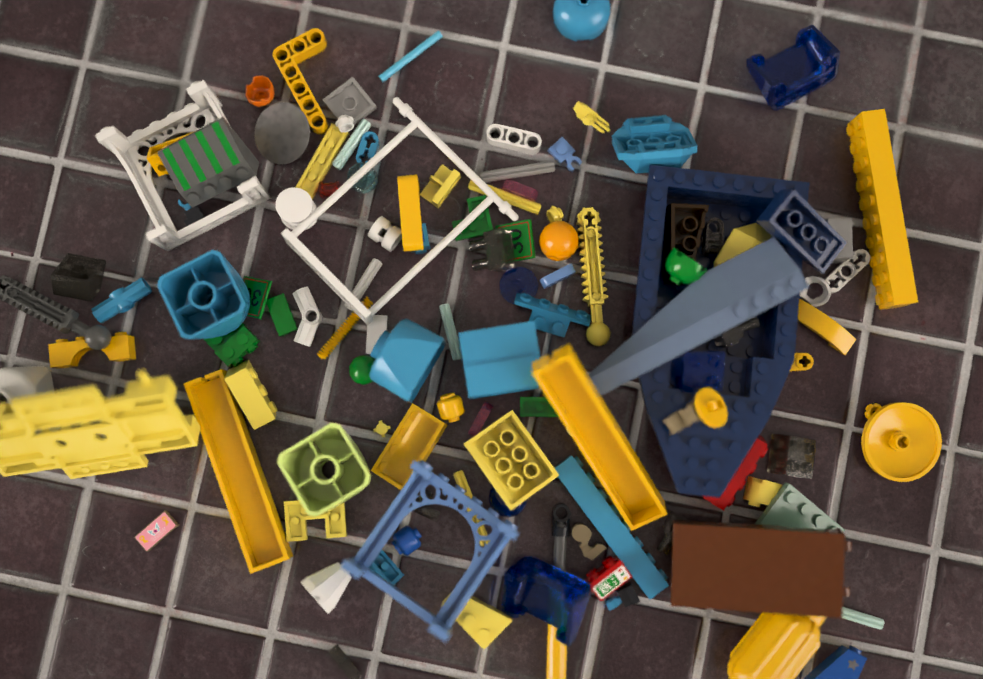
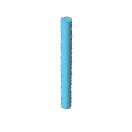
M438 30L380 74V80L382 82L387 80L443 37L441 32Z

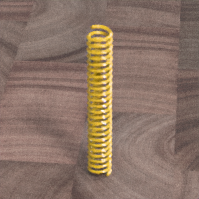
M365 296L363 298L364 301H361L367 309L373 305L368 296ZM352 312V315L347 317L348 320L341 324L342 327L335 331V334L331 336L332 339H329L325 346L321 348L322 351L319 350L317 355L321 359L329 357L328 354L330 355V352L335 350L334 347L341 343L340 340H343L347 336L346 333H349L353 326L357 324L356 321L361 319L355 312Z

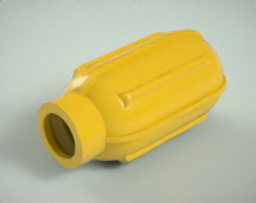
M762 613L730 653L727 667L729 679H795L820 647L819 640L821 634L819 627L827 617Z

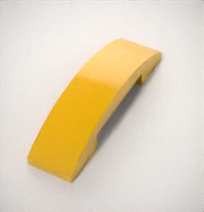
M799 299L797 322L799 321L829 342L828 345L846 355L856 339L832 318L809 303Z

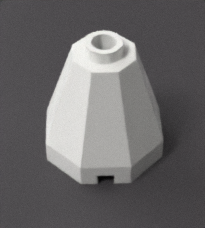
M339 562L306 576L300 582L328 614L335 608L352 578L348 572L340 567L342 564Z

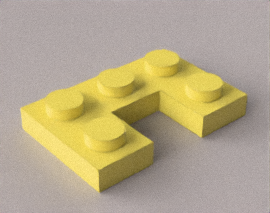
M299 500L284 501L286 542L308 540L306 520L325 518L326 538L347 537L345 502L315 517L306 513Z

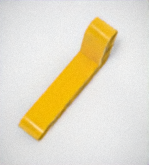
M314 28L275 48L273 58L298 105L305 114L314 133L322 135L329 128L328 122L297 64L322 52L327 47L324 33L320 29ZM315 38H321L318 43L313 42ZM298 47H304L302 51H296ZM287 55L285 60H279L281 56ZM290 72H296V74L293 77H288V74ZM299 88H305L303 93H297ZM308 104H314L311 110L305 109ZM322 120L323 124L321 126H314L316 121Z

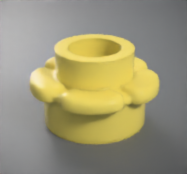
M552 206L546 212L550 223L562 221L564 217L562 210L555 206Z

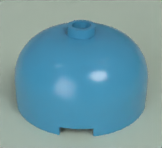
M555 0L553 7L554 24L558 31L570 40H592L599 36L607 26L611 11L610 1Z

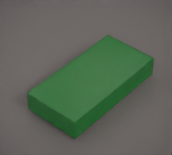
M285 294L267 299L266 304L279 337L297 331L298 327Z

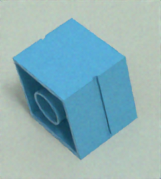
M534 321L459 333L470 400L541 388L532 374V362L540 359Z

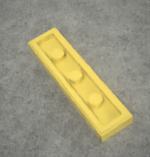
M333 123L328 128L296 185V188L305 190L312 200L349 135V132H340L339 128Z

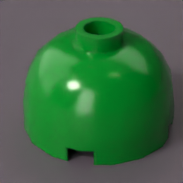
M676 248L672 249L666 260V270L671 275L669 279L678 285L681 282L689 285L701 278L707 271L705 267Z

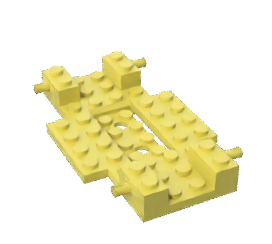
M144 369L137 372L140 380L128 382L125 395L104 398L95 385L12 398L10 405L7 402L0 403V473L3 477L62 468L70 479L143 468L148 465V459L144 454L197 446L201 426L193 414L183 416L176 405L175 396L177 388L169 375L150 378ZM101 420V423H97V424H91V423H89V422H91V421ZM82 423L81 426L78 427L67 426ZM61 427L60 430L54 431L50 430L49 428ZM95 434H104L106 437L103 438ZM57 440L65 441L67 444H63L61 442H58Z

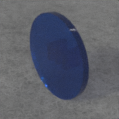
M513 267L507 270L501 277L500 292L507 302L515 305L516 293H526L533 298L536 296L538 281L534 273L529 269Z

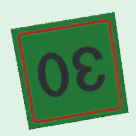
M531 219L496 226L500 264L535 258Z
M244 276L243 281L250 294V308L247 316L261 319L272 281Z

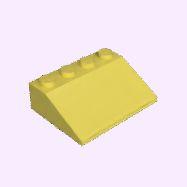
M513 410L463 444L510 511L559 476Z

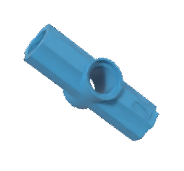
M141 277L127 287L113 291L108 299L91 309L92 314L103 324L118 313H124L135 306L134 303L152 292L151 287Z

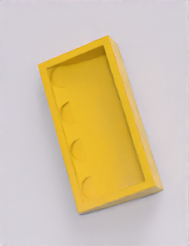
M412 403L371 471L401 490L413 472V469L410 468L413 461L420 462V460L426 462L448 425Z

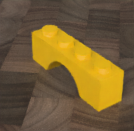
M127 332L115 333V336L111 337L110 344L106 348L101 349L110 361L136 360L134 336L127 335ZM76 337L75 341L68 342V339L55 340L56 343L48 344L50 368L78 367L82 356L93 349L86 344L84 337Z

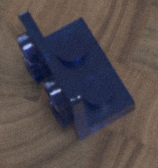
M685 352L683 355L682 376H676V385L682 392H698L702 388L723 391L725 352Z

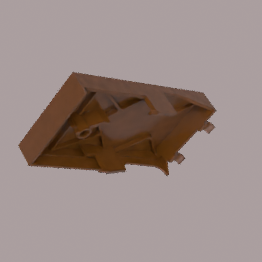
M673 520L671 606L842 618L843 597L850 596V586L843 587L845 551H852V541H845V533L840 528H792L767 524Z

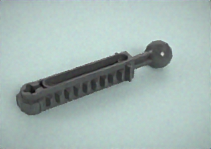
M5 275L0 277V300L64 334H68L71 331L83 336L86 344L91 349L101 350L110 344L112 339L111 333L105 326L94 325L90 327L78 319L79 313L57 303Z

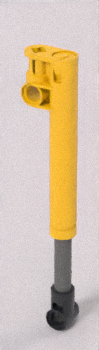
M558 503L552 508L554 554L553 582L549 583L546 679H566L569 583H566L567 537L570 535L571 511L563 503ZM565 508L567 512L565 517L558 518L556 516L557 509Z

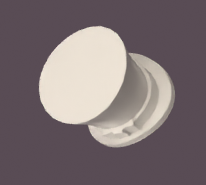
M287 188L276 199V210L283 224L292 230L317 208L310 195L301 188ZM318 218L305 230H308L311 227H313L316 224Z

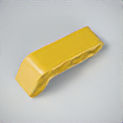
M417 174L397 176L404 252L424 250Z

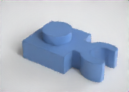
M563 137L548 149V152L560 165L564 161L567 163V169L570 172L574 171V168L571 166L572 162H576L579 166L582 163L580 158L572 155L575 153V150Z

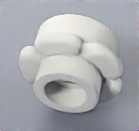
M341 115L338 117L335 125L339 128L340 132H349L354 128V119L348 115Z

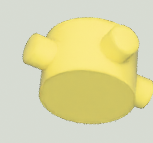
M380 420L373 431L380 434L383 438L386 437L385 434L391 427Z

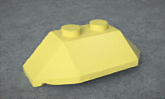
M757 223L734 228L717 255L714 267L770 239L771 235Z

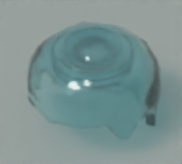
M366 162L351 166L347 172V180ZM372 168L351 188L360 194H366L374 190L378 184L376 171Z

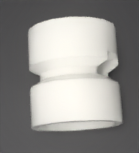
M380 216L369 230L368 237L376 243L381 242L383 248L392 252L402 239V230L396 225L392 227L389 220Z

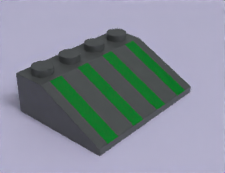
M224 117L170 144L157 153L177 190L192 208L256 176L259 167V161Z

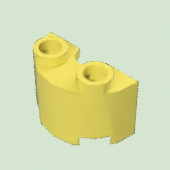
M748 476L743 499L749 501L748 505L759 508L761 504L768 506L783 485Z

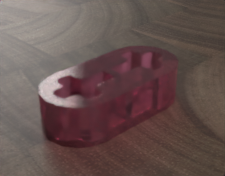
M509 179L504 180L501 188L504 191L534 202L539 194L537 190Z
M486 401L484 402L468 435L474 437L481 431L494 405Z

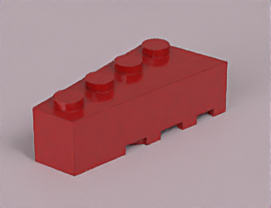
M759 434L721 497L703 496L705 500L723 511L726 507L732 505L737 490H742L746 483V477L755 471L757 467L756 462L759 458H763L768 451V444L763 436Z

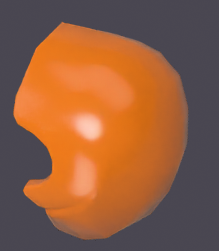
M263 75L254 76L252 83L246 85L245 97L250 104L263 107L273 100L275 89L268 77Z

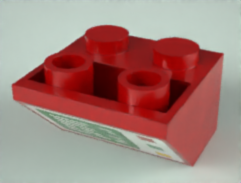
M610 555L602 561L603 565L598 569H591L584 579L600 601L604 600L632 578L628 569L616 555L613 557Z

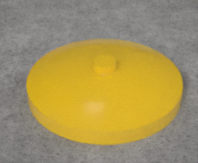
M894 402L880 407L869 417L862 432L861 446L866 462L878 475L892 481L909 482L921 478L934 467L941 452L942 438L936 420L927 410L912 403Z

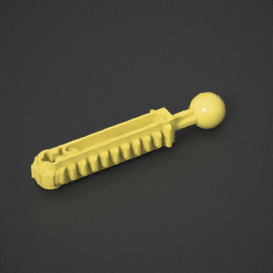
M584 207L577 215L576 224L580 226L577 232L581 233L578 237L582 241L578 247L583 248L579 252V255L583 256L580 259V263L584 264L580 270L585 271L581 275V278L585 279L582 285L586 286L582 293L587 294L583 301L587 302L588 307H590L592 322L586 330V337L592 345L603 346L609 341L611 332L609 327L603 323L602 305L609 296L603 294V292L607 291V288L603 287L606 280L602 279L606 274L601 271L605 265L601 264L604 257H601L600 254L604 251L599 248L603 242L599 241L602 237V234L598 233L601 230V226H597L601 219H599L600 213L594 210L593 207ZM586 215L589 217V219H592L589 223V227H587L588 219H585Z

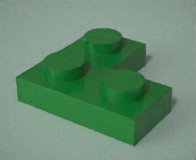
M486 195L467 199L469 214L486 199ZM488 207L455 238L456 242L494 234ZM463 219L457 220V221H452L453 229H454Z

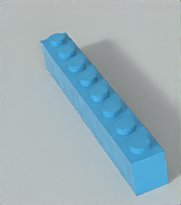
M569 455L554 467L559 474V480L615 555L623 562L644 594L651 600L669 586L666 582L668 579L667 575L662 569L657 570L654 566L655 559L649 552L645 554L642 550L643 543L637 536L633 538L629 532L631 529L625 520L621 522L618 518L619 511L613 504L609 505L605 500L608 498L601 488L597 489L593 483L596 481L589 472L585 473L581 467L584 465L577 456Z

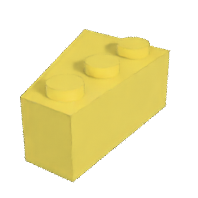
M450 594L442 601L441 606L444 605ZM471 596L456 621L485 649L513 621V618L494 606Z

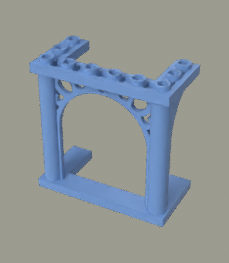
M414 460L410 466L413 472L355 557L345 559L340 567L356 579L363 576L430 624L428 630L446 643L451 635L453 623L509 540H515L519 533L516 531L517 526L509 520L501 521L498 518L500 514L491 508L487 511L481 507L483 502L473 496L470 499L464 495L466 490L457 484L455 487L451 486L448 483L450 479L441 473L437 476L431 472L433 467L426 462ZM428 485H433L436 489V496L432 500L428 499L425 494V489ZM440 488L442 489L443 495L446 496L447 494L448 496L447 500L445 501L440 499ZM419 491L423 499L422 502L415 501V499L419 497L417 495ZM428 504H441L458 511L470 524L475 539L473 560L437 615L370 569V566L401 521L411 511ZM459 504L464 506L462 510L458 509ZM467 507L470 508L472 511L466 512ZM477 515V519L484 518L485 520L475 523L472 521V517ZM481 525H490L492 527V532L487 536L479 535L477 530ZM480 540H490L488 544L485 543L484 548L479 545Z

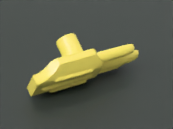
M580 101L576 103L573 109L584 125H591L601 133H605L602 128L610 132L609 123L600 117L597 112Z

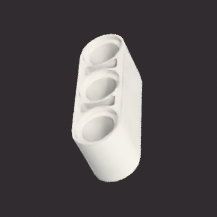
M492 124L487 129V141L492 146L529 155L537 154L541 148L542 139L537 133L500 124ZM492 132H498L500 134V137L492 138L490 134ZM516 136L519 141L512 143L509 141V138ZM531 140L536 141L538 145L530 147L528 142Z

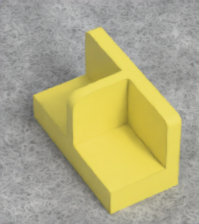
M444 165L439 167L434 176L431 175L429 177V183L420 194L421 197L438 209L461 179V174L457 170L451 171Z

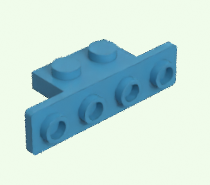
M516 293L514 304L532 309L528 322L534 321L535 329L565 337L570 321L585 326L590 325L591 315L583 310L576 311L563 304L556 305L546 299L533 298L526 293Z

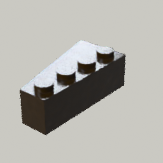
M671 203L666 206L664 222V285H686L682 282L678 285L669 279L671 275L666 270V260L672 249L676 248L696 261V253L700 246L702 229H704V220L709 205Z

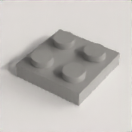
M353 77L323 99V102L337 120L341 115L351 116L354 119V126L377 109V106Z

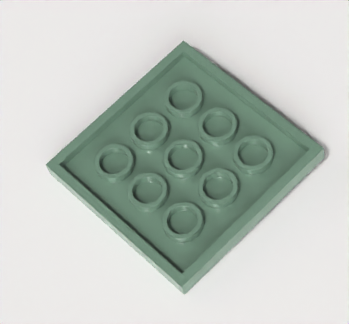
M787 482L784 483L755 523L792 528H840L843 532L845 531L844 528Z

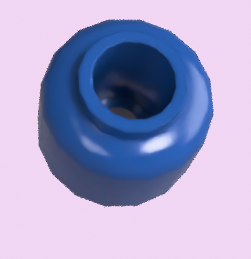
M406 525L393 535L392 544L400 555L408 556L421 546L419 539L422 536L416 527L412 529Z

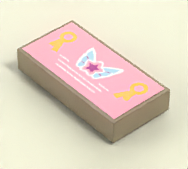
M165 510L134 538L146 552H149L178 527L179 524Z

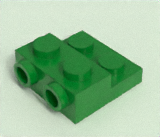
M244 323L236 330L224 336L204 339L215 351L214 353L231 368L241 364L244 360L242 357L256 350L258 347L257 343L260 342Z

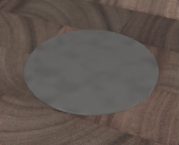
M279 102L270 105L260 114L256 122L254 131L255 143L261 155L272 163L288 164L295 161L307 148L310 138V127L305 114L291 103Z

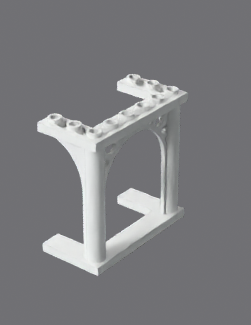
M204 80L193 82L190 87L186 88L189 96L195 103L187 104L184 106V109L178 112L169 113L166 118L160 121H153L148 127L134 131L131 136L126 137L114 126L105 127L95 135L99 143L117 156L155 226V229L145 233L148 240L167 252L271 199L268 192L260 184L257 176H254L237 186L243 198L177 231L154 186L152 166L146 159L147 156L138 153V149L143 146L151 147L166 142L174 136L192 133L201 129L196 128V120L202 116L206 120L204 126L221 117L226 119L221 109L223 105ZM191 122V126H190V127H188V128H185V127H184V125H187V124H189V123ZM155 140H157V143H156V144H154V145H151V144H150L151 142H154ZM139 160L147 161L146 166L143 167V162H139Z

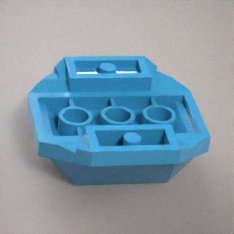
M666 115L629 118L612 135V145L618 160H623L636 174L648 173L649 165L681 168L692 154L697 153L698 145L690 130L680 123L673 122Z

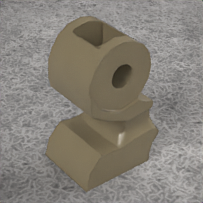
M695 400L689 402L685 409H679L662 420L668 427L671 435L685 427L691 426L693 422L701 420L696 410Z
M576 523L571 527V535L579 542L578 546L584 557H588L592 561L607 549L606 546L598 542L593 546L588 545L592 532L586 525Z

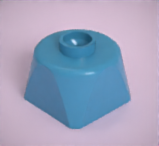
M211 250L166 273L159 278L157 287L181 337L186 339H206L224 336L236 330L244 322L249 312L250 294L247 286L221 252Z
M402 319L391 333L385 330L376 342L371 352V357L375 358L369 374L370 380L412 403L446 346L445 339L409 319Z

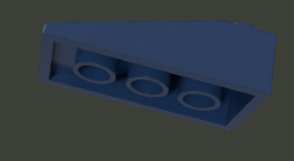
M794 189L780 190L757 219V222L770 235L820 274L827 270L847 244Z

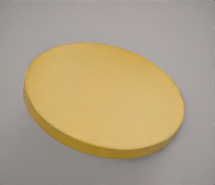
M711 388L700 389L695 396V406L700 418L710 427L718 428L723 426L727 421L728 415L724 400Z

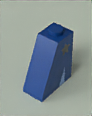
M841 645L808 673L804 679H858L867 658L861 655V650L851 645L849 648Z

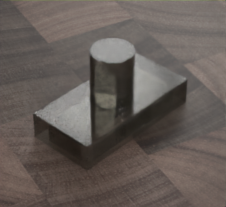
M425 490L427 498L431 500L433 493ZM421 494L418 501L416 502H422L423 499L421 497ZM429 504L413 510V512L437 522L441 513L429 507Z

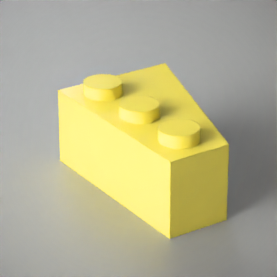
M248 359L237 367L229 369L224 380L253 429L255 430L276 419V412L278 410L274 402H270L267 396L268 392L264 385L261 384L250 360Z

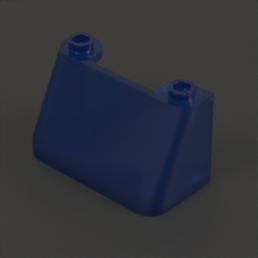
M812 24L797 33L796 42L791 47L766 60L762 54L752 55L746 59V66L767 104L776 111L830 83L838 73L840 51Z
M530 556L524 557L504 573L501 612L512 618H519L526 613L535 616L558 628L555 638L560 643L569 647L576 640L591 596L592 587L586 581L542 560Z

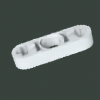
M856 250L853 258L841 263L825 278L829 285L837 277L840 279L834 284L835 287L831 288V293L839 291L869 263L870 255L866 250ZM859 255L863 256V258L861 259L862 261L856 263L855 265L852 264L858 259ZM843 266L850 268L851 273L848 277L841 273Z

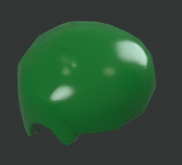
M361 355L352 360L349 366V375L355 383L366 385L374 382L370 380L369 374L375 358L370 355Z

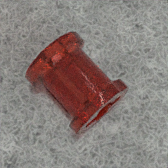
M338 180L335 183L320 181V198L324 199V197L331 196L340 187V181Z

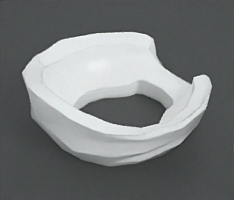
M806 277L805 280L808 285L819 283L823 287V293L821 296L812 299L806 294L808 290L806 289L800 292V297L804 298L814 307L827 303L831 296L829 283L821 277Z

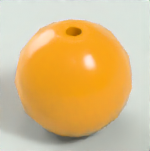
M555 221L544 227L539 236V245L542 253L547 258L553 261H563L575 254L579 245V237L576 229L571 224L565 221Z

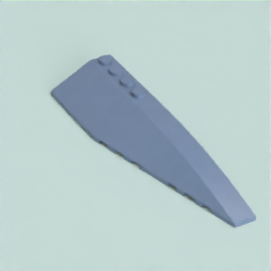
M772 237L706 271L701 278L686 287L588 376L599 394L603 395L810 287L798 266L778 241Z

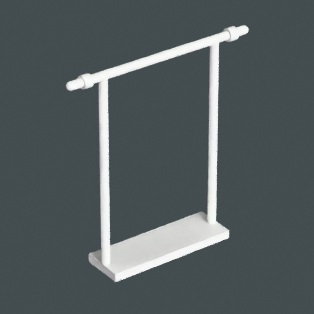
M398 97L393 98V104L411 122L295 229L290 231L286 228L281 233L287 245L367 325L373 321L372 316L493 202L499 207L498 210L502 214H506L512 221H517L519 218L511 209L512 206L507 201L504 202L412 111L413 109L407 103L404 104ZM418 127L488 197L374 305L367 309L297 237Z

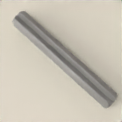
M546 161L480 172L479 176L487 183L554 172L555 164L554 161Z

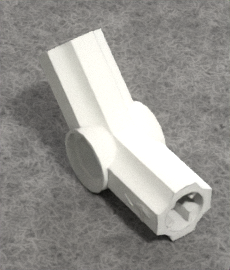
M307 286L292 293L302 314V320L294 341L310 347L323 317ZM311 312H316L317 318L310 322L308 315Z

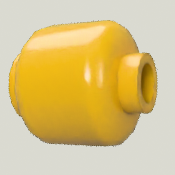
M455 392L441 395L440 400L437 401L441 419L448 420L449 423L459 421V416L465 412L461 396L455 395Z

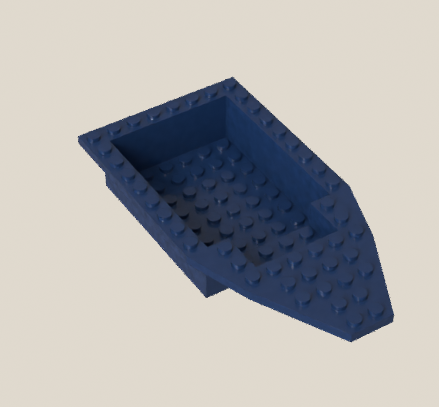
M649 165L632 336L689 286L687 284L684 286L664 285V222L666 206L671 203L709 205L704 220V229H702L700 246L696 253V262L708 271L714 268V261L734 228L752 223L759 224L757 219L780 190L794 189L808 203L809 183ZM778 241L802 273L803 260ZM800 293L638 376L644 405L677 493L720 498L766 425L794 363ZM702 388H711L722 397L728 415L726 423L721 427H710L701 419L671 435L668 427L662 421L673 412L685 409L689 402L695 400L696 393Z

